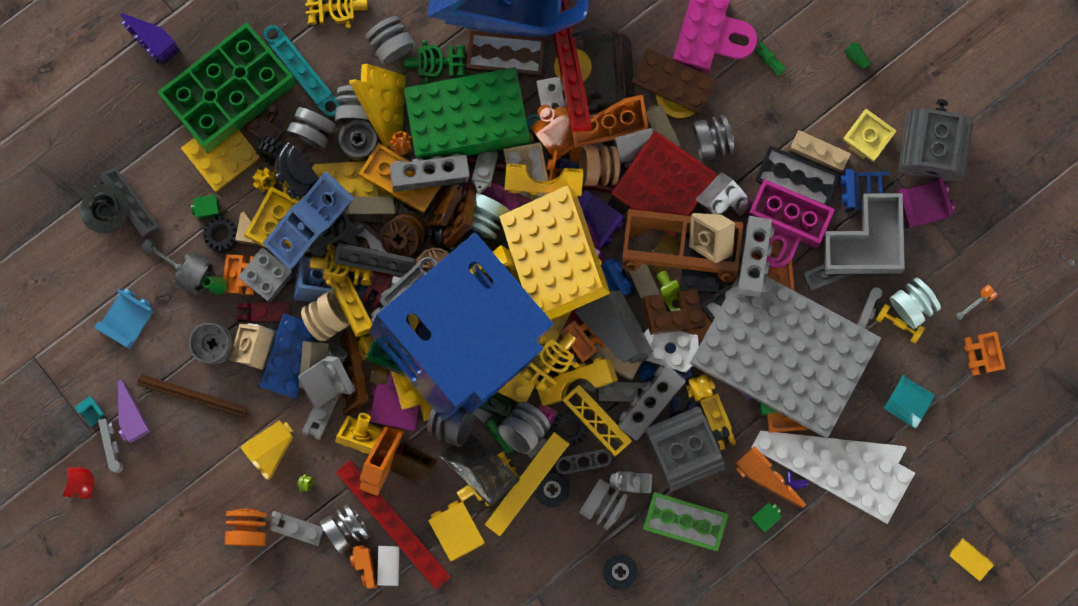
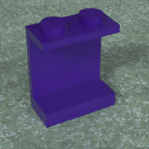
M585 190L579 202L586 223H590L599 243L598 246L603 248L606 245L608 247L614 239L612 236L614 231H619L625 223L623 221L625 216L588 190Z

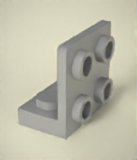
M261 248L241 272L239 279L261 295L267 302H272L294 273L264 248Z
M327 356L298 376L315 409H318L340 393L350 395L356 391L341 361L337 357Z

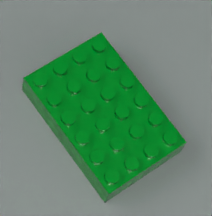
M246 22L157 93L202 149L209 154L297 83L289 70Z
M516 67L404 88L416 159L428 160L434 156H442L444 158L450 157L452 154L470 156L531 144Z

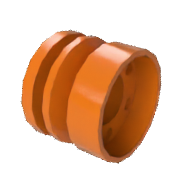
M256 509L226 511V517H235L234 521H226V525L234 526V530L225 532L224 545L265 546L266 533L257 531V527L266 526V522H258V518H267L266 512Z

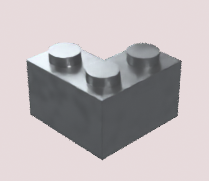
M722 172L696 198V201L706 212L722 215L729 208L741 217L753 204L752 200L737 183Z

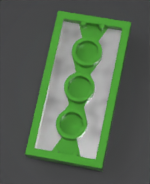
M654 492L643 530L718 552L728 514Z

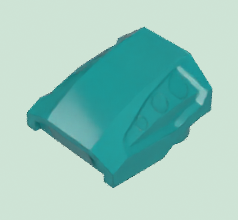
M902 375L883 409L916 429L935 395L905 377V375Z

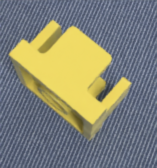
M865 109L845 135L843 141L849 144V149L862 159L867 157L874 162L896 133V130Z

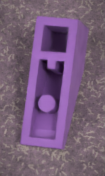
M119 380L118 414L119 426L121 428L119 433L124 441L127 440L132 443L152 431L123 380Z

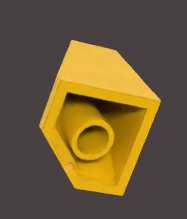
M280 420L240 447L267 480L272 478L293 439L291 434L293 430L287 422L283 424Z

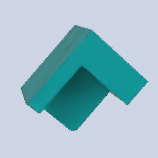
M91 396L75 407L77 412L84 417L91 427L96 425L98 420L107 417L97 401Z

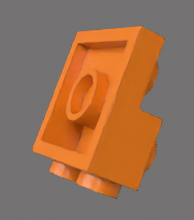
M364 545L353 547V555L350 556L351 566L356 571H364L361 574L362 584L367 589L377 588L371 549L366 548Z

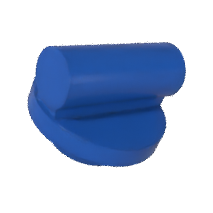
M653 363L642 364L637 372L642 383L653 378L657 368Z

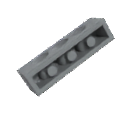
M452 154L450 157L444 158L442 156H434L428 160L417 158L412 160V162L395 161L393 164H390L393 192L469 183L470 176L466 155ZM449 166L453 171L446 172L443 168ZM426 169H432L434 173L428 175L424 171ZM408 171H412L415 173V175L413 177H408L405 173Z
M749 216L737 287L738 295L760 298L761 293L766 290L767 281L764 280V274H768L769 263L766 262L767 256H770L772 245L769 244V238H773L775 228L771 226L772 219ZM760 236L764 241L757 242L754 237ZM757 254L761 259L755 260L751 255ZM755 272L758 278H751L749 273Z
M667 364L664 367L660 366L654 373L655 378L643 386L642 394L639 397L635 396L630 403L631 407L627 412L624 410L617 419L619 420L618 427L636 441L645 432L644 429L649 427L686 382L683 376ZM660 382L667 383V388L659 390L657 385ZM653 397L655 402L652 405L645 404L646 398ZM641 412L643 417L640 420H635L632 417L633 414Z

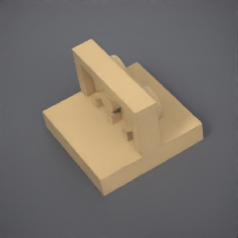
M239 324L229 361L263 370L273 333L260 326Z

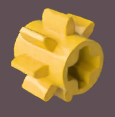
M267 167L264 170L257 169V172L252 176L255 181L253 186L261 192L269 190L270 187H274L277 183L274 179L275 173L270 172Z

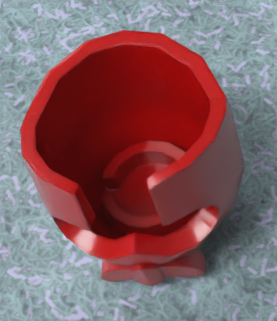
M67 467L68 481L63 497L72 498L73 495L80 494L78 499H91L95 485L92 472L84 467Z

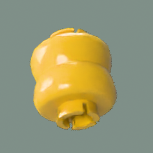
M701 374L688 380L689 386H686L690 398L693 396L695 401H700L713 395L712 389H715L711 377L708 379L706 374Z

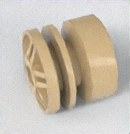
M333 291L326 292L317 301L311 302L301 310L302 319L308 331L321 342L336 335V331L340 332L350 325Z

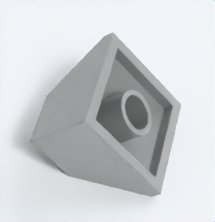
M652 128L615 138L614 146L618 149L620 167H630L653 134Z

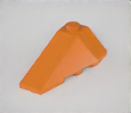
M643 95L623 98L590 118L591 131L572 132L574 146L577 148L614 140L619 136L649 129Z
M755 446L735 464L737 466L735 470L742 478L746 476L749 480L801 509L806 506L797 493L789 485L786 486L784 484V478L775 470H771L772 464Z

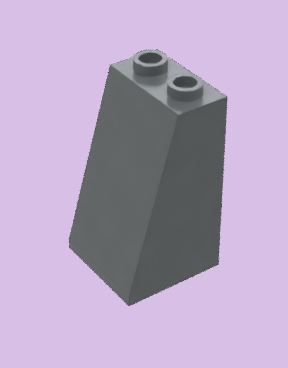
M610 291V294L575 310L578 317L622 363L630 362L632 364L637 361L640 363L648 359V354L653 352L621 291Z

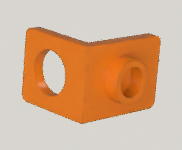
M554 150L552 160L548 159L546 168L549 171L548 181L557 178L556 175L561 174L563 169L554 168L557 150Z

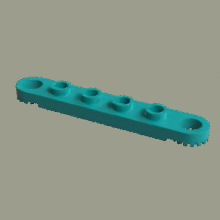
M270 25L265 28L263 35L268 45L323 114L327 117H335L336 109L333 112H328L325 109L326 105L330 102L334 103L336 108L340 106L331 91L278 26ZM272 30L278 32V37L275 40L268 38V34Z

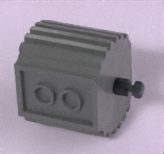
M944 99L937 100L936 104L939 105V108L935 110L925 108L907 111L898 166L899 171L908 175L931 179L942 177L944 181L956 182L964 180L966 178L974 124L972 118L966 117L964 114L947 112L944 106H948V101Z
M695 407L644 429L649 446L670 492L725 470L724 461L716 442L722 440L721 436L723 435L728 438L730 436L729 430L726 426H723L722 431L719 432L716 429L711 432L700 407Z

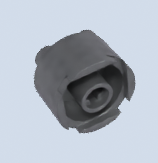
M353 120L345 124L339 133L340 147L343 153L353 161H367L379 143L375 129L364 120ZM359 137H361L362 142L356 144L355 140H358Z
M188 252L184 257V264L181 270L179 269L176 272L174 280L177 281L178 287L201 297L202 294L200 293L208 290L202 285V280L206 276L216 275L213 269L214 267L217 268V263L196 252L192 254Z

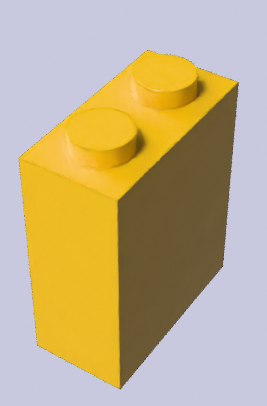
M458 500L449 504L448 510L444 512L439 510L431 514V519L428 520L450 562L485 544L464 503H459Z

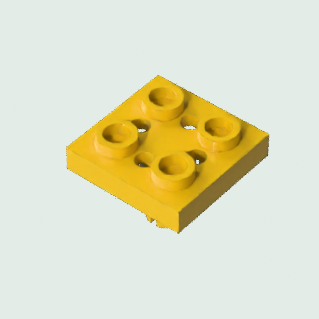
M366 413L359 414L358 419L347 416L336 436L335 442L362 453L370 454L383 428L370 424L371 417Z

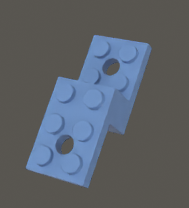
M326 171L305 197L290 208L263 244L291 270L312 244L326 234L354 200V197ZM326 194L331 197L332 202L327 201ZM285 239L291 243V247L285 244Z

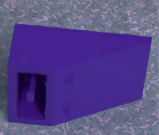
M123 13L120 14L123 19L121 23L131 35L135 34L134 38L143 49L147 47L146 51L156 63L160 61L164 65L180 51L174 40L162 27Z

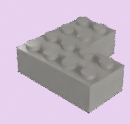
M863 194L861 199L862 231H826L824 235L825 274H902L905 269L903 194Z

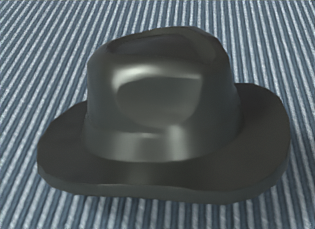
M107 184L97 185L90 189L82 200L80 208L81 219L92 231L98 233L114 232L124 224L128 216V201L125 194L119 188Z

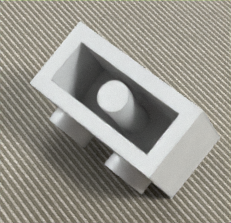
M559 77L536 81L541 106L549 105L552 109L567 107L566 100L563 99L562 94L564 91L562 80Z

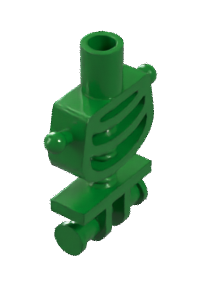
M423 40V47L418 48V57H404V68H418L419 77L424 78L423 84H428V79L439 78L444 65H449L450 78H454L453 68H457V77L466 76L465 68L467 63H463V60L467 59V55L464 54V45L456 46L457 54L453 55V46L449 45V57L443 58L438 46H427L428 42ZM432 51L437 52L440 58H434ZM425 52H428L430 54L431 59L427 58ZM453 60H459V63H453ZM439 65L438 71L434 73L435 66ZM431 66L429 72H427V67Z

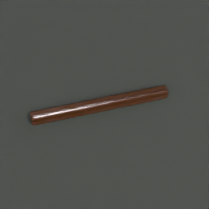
M145 375L138 377L137 385L243 418L247 415L248 407Z

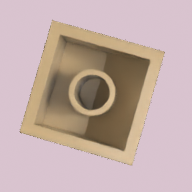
M691 214L689 247L714 263L732 256L735 223L723 215Z

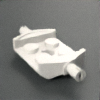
M649 329L644 333L653 352L648 354L649 358L646 361L662 366L667 364L671 368L684 373L690 370L692 367L690 362L699 347L698 335L682 331L650 335ZM672 343L676 346V351L671 354L667 353L665 346Z

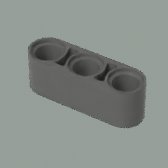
M597 450L565 456L558 459L556 470L561 475H571L606 468L611 463V454L607 450ZM605 454L608 457V462L600 464L597 461L598 455ZM582 457L589 460V465L585 468L580 467L578 464V460ZM567 461L570 464V469L568 471H561L559 464Z

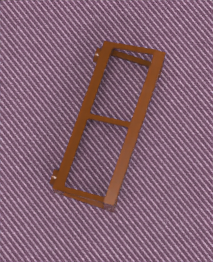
M628 209L621 269L634 271L640 268L641 264L715 272L718 273V277L724 282H735L739 267L743 222L733 221L735 223L734 262L720 261L714 263L710 259L686 257L683 255L685 236L690 234L691 216ZM645 229L682 233L679 255L628 250L629 238H635L639 234H645Z

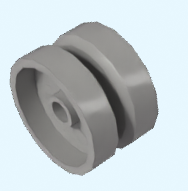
M298 107L294 115L298 122L290 123L287 133L309 146L325 150L328 143L325 135L332 134L336 125L318 113Z

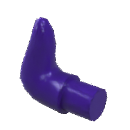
M790 469L787 470L786 484L793 490L809 486L807 479L794 480Z

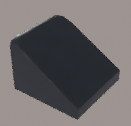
M614 195L608 202L609 206L622 215L630 207Z

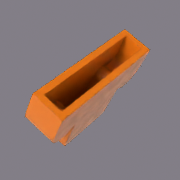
M384 426L364 463L359 480L361 481L360 490L378 496L388 477L404 430L393 426Z

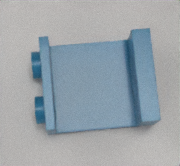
M118 289L119 296L102 323L98 321L94 328L126 348L131 349L154 310L150 308L151 303L143 298L140 301L134 298L136 294L128 289L124 291Z

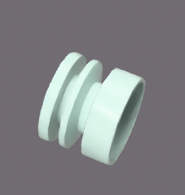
M476 193L475 211L470 229H473L474 232L475 230L478 231L483 238L495 240L497 234L493 231L499 232L500 227L494 222H501L499 216L510 211L497 201Z
M917 277L911 281L912 284L908 283L905 286L908 294L903 290H899L890 297V302L896 312L913 329L925 321L923 313L931 317L933 311L937 312L941 309L940 303L933 291Z

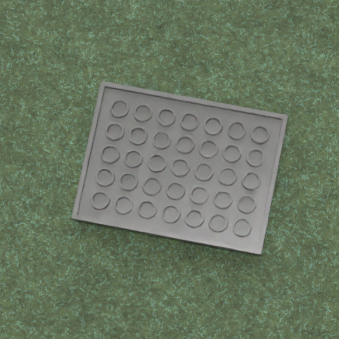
M755 272L749 273L751 278H758ZM738 275L690 364L828 438L881 337L765 275L764 280L767 281L766 290L761 293L760 298L738 295Z

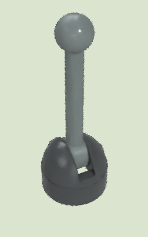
M149 237L141 246L140 250L146 254L155 253L174 266L176 271L181 270L182 265L176 264L157 250L156 243Z

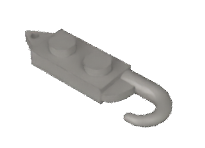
M497 151L478 154L472 177V184H474L478 194L487 187H491L498 160Z

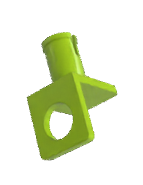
M667 271L658 273L656 278L662 286L660 291L669 310H680V308L677 309L672 306L673 301L678 299L677 293L681 291L678 281H671Z

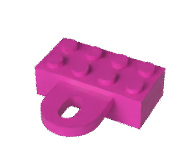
M690 0L673 60L708 74L714 54L732 59L746 58L756 47L757 35L750 24L725 16L730 0ZM736 34L746 37L749 43L746 46L731 43L729 36Z
M764 179L747 219L749 216L772 219L771 226L775 228L773 238H769V244L779 241L782 244V249L777 258L767 256L766 262L769 263L770 268H781L792 260L799 242L816 249L819 247L835 209ZM759 237L758 242H763V238Z

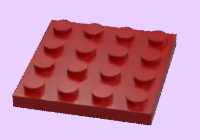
M654 131L611 194L634 210L689 216L698 203L696 198L713 182L718 174L657 131ZM665 231V232H667L668 234H670L672 237H674V236L676 235V233H677V232Z

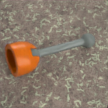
M987 284L981 290V297L964 311L957 313L956 319L962 320L963 316L981 301L995 299L998 295L994 289Z

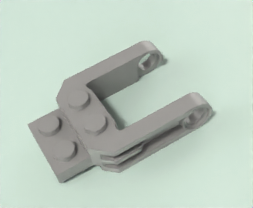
M432 257L421 259L393 287L384 291L380 296V303L383 308L427 273L423 270L424 263L431 262L435 266L437 261ZM380 307L372 313V323L374 322L376 314L382 310Z

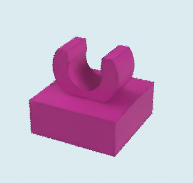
M540 403L538 410L548 419L551 428L558 411L548 406H542Z

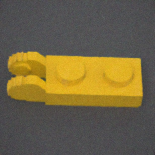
M718 393L700 400L711 431L718 429L720 432L722 427L726 426L730 433L728 437L732 446L736 445L731 431L732 427ZM723 440L718 441L720 450H724L725 444Z

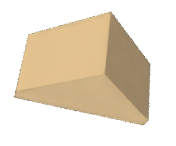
M243 211L240 213L235 240L241 244L263 247L244 237L251 221Z

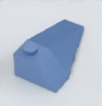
M303 256L298 261L294 283V300L313 302L317 301L326 292L333 291L331 285H327L326 280L323 279L324 271L322 269L309 268L311 257ZM348 273L352 284H354L355 273ZM358 277V284L353 285L360 300L363 299L367 290V286L361 284L363 277ZM374 290L369 300L374 299Z

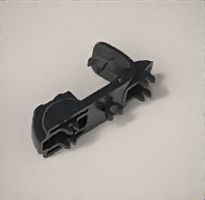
M287 142L280 149L276 157L274 177L287 188L286 193L288 196L298 201L310 191L319 177L312 169L314 161L309 164L307 163L311 157L306 156L303 158L296 147L291 146ZM326 194L327 201L332 202L331 197ZM344 211L331 226V234L318 239L306 253H311L313 257L318 256L320 258L328 252L327 247L334 242L359 247L355 236L361 234L365 228L357 229L360 222L351 223Z

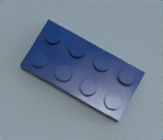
M285 313L282 315L259 387L296 399L300 388L298 376L300 375L303 341L315 342L316 340L308 331L302 319Z

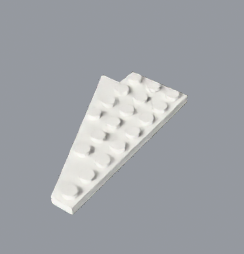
M760 431L751 447L755 446L769 459L886 524L891 519L915 475V472L898 464L907 448L905 446Z

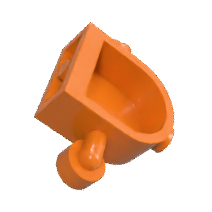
M542 105L538 109V116L541 119L530 127L552 157L554 150H557L556 161L568 152V156L573 162H579L581 147L575 148L567 107L552 109L549 105Z

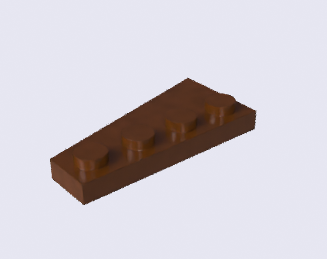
M352 329L347 330L340 336V347L347 352L344 369L356 390L350 395L342 393V398L346 399V408H343V415H351L368 402V393L364 382L365 375L361 365L362 357L358 347L359 339L355 336Z

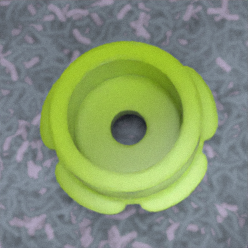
M308 474L301 476L297 483L300 492H310L314 484V478L308 476Z

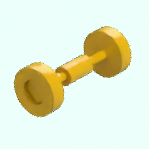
M885 303L875 320L881 323L884 317L890 319L897 327L913 333L910 341L916 344L925 327L919 325L916 331L907 326L906 322L887 314L890 306Z

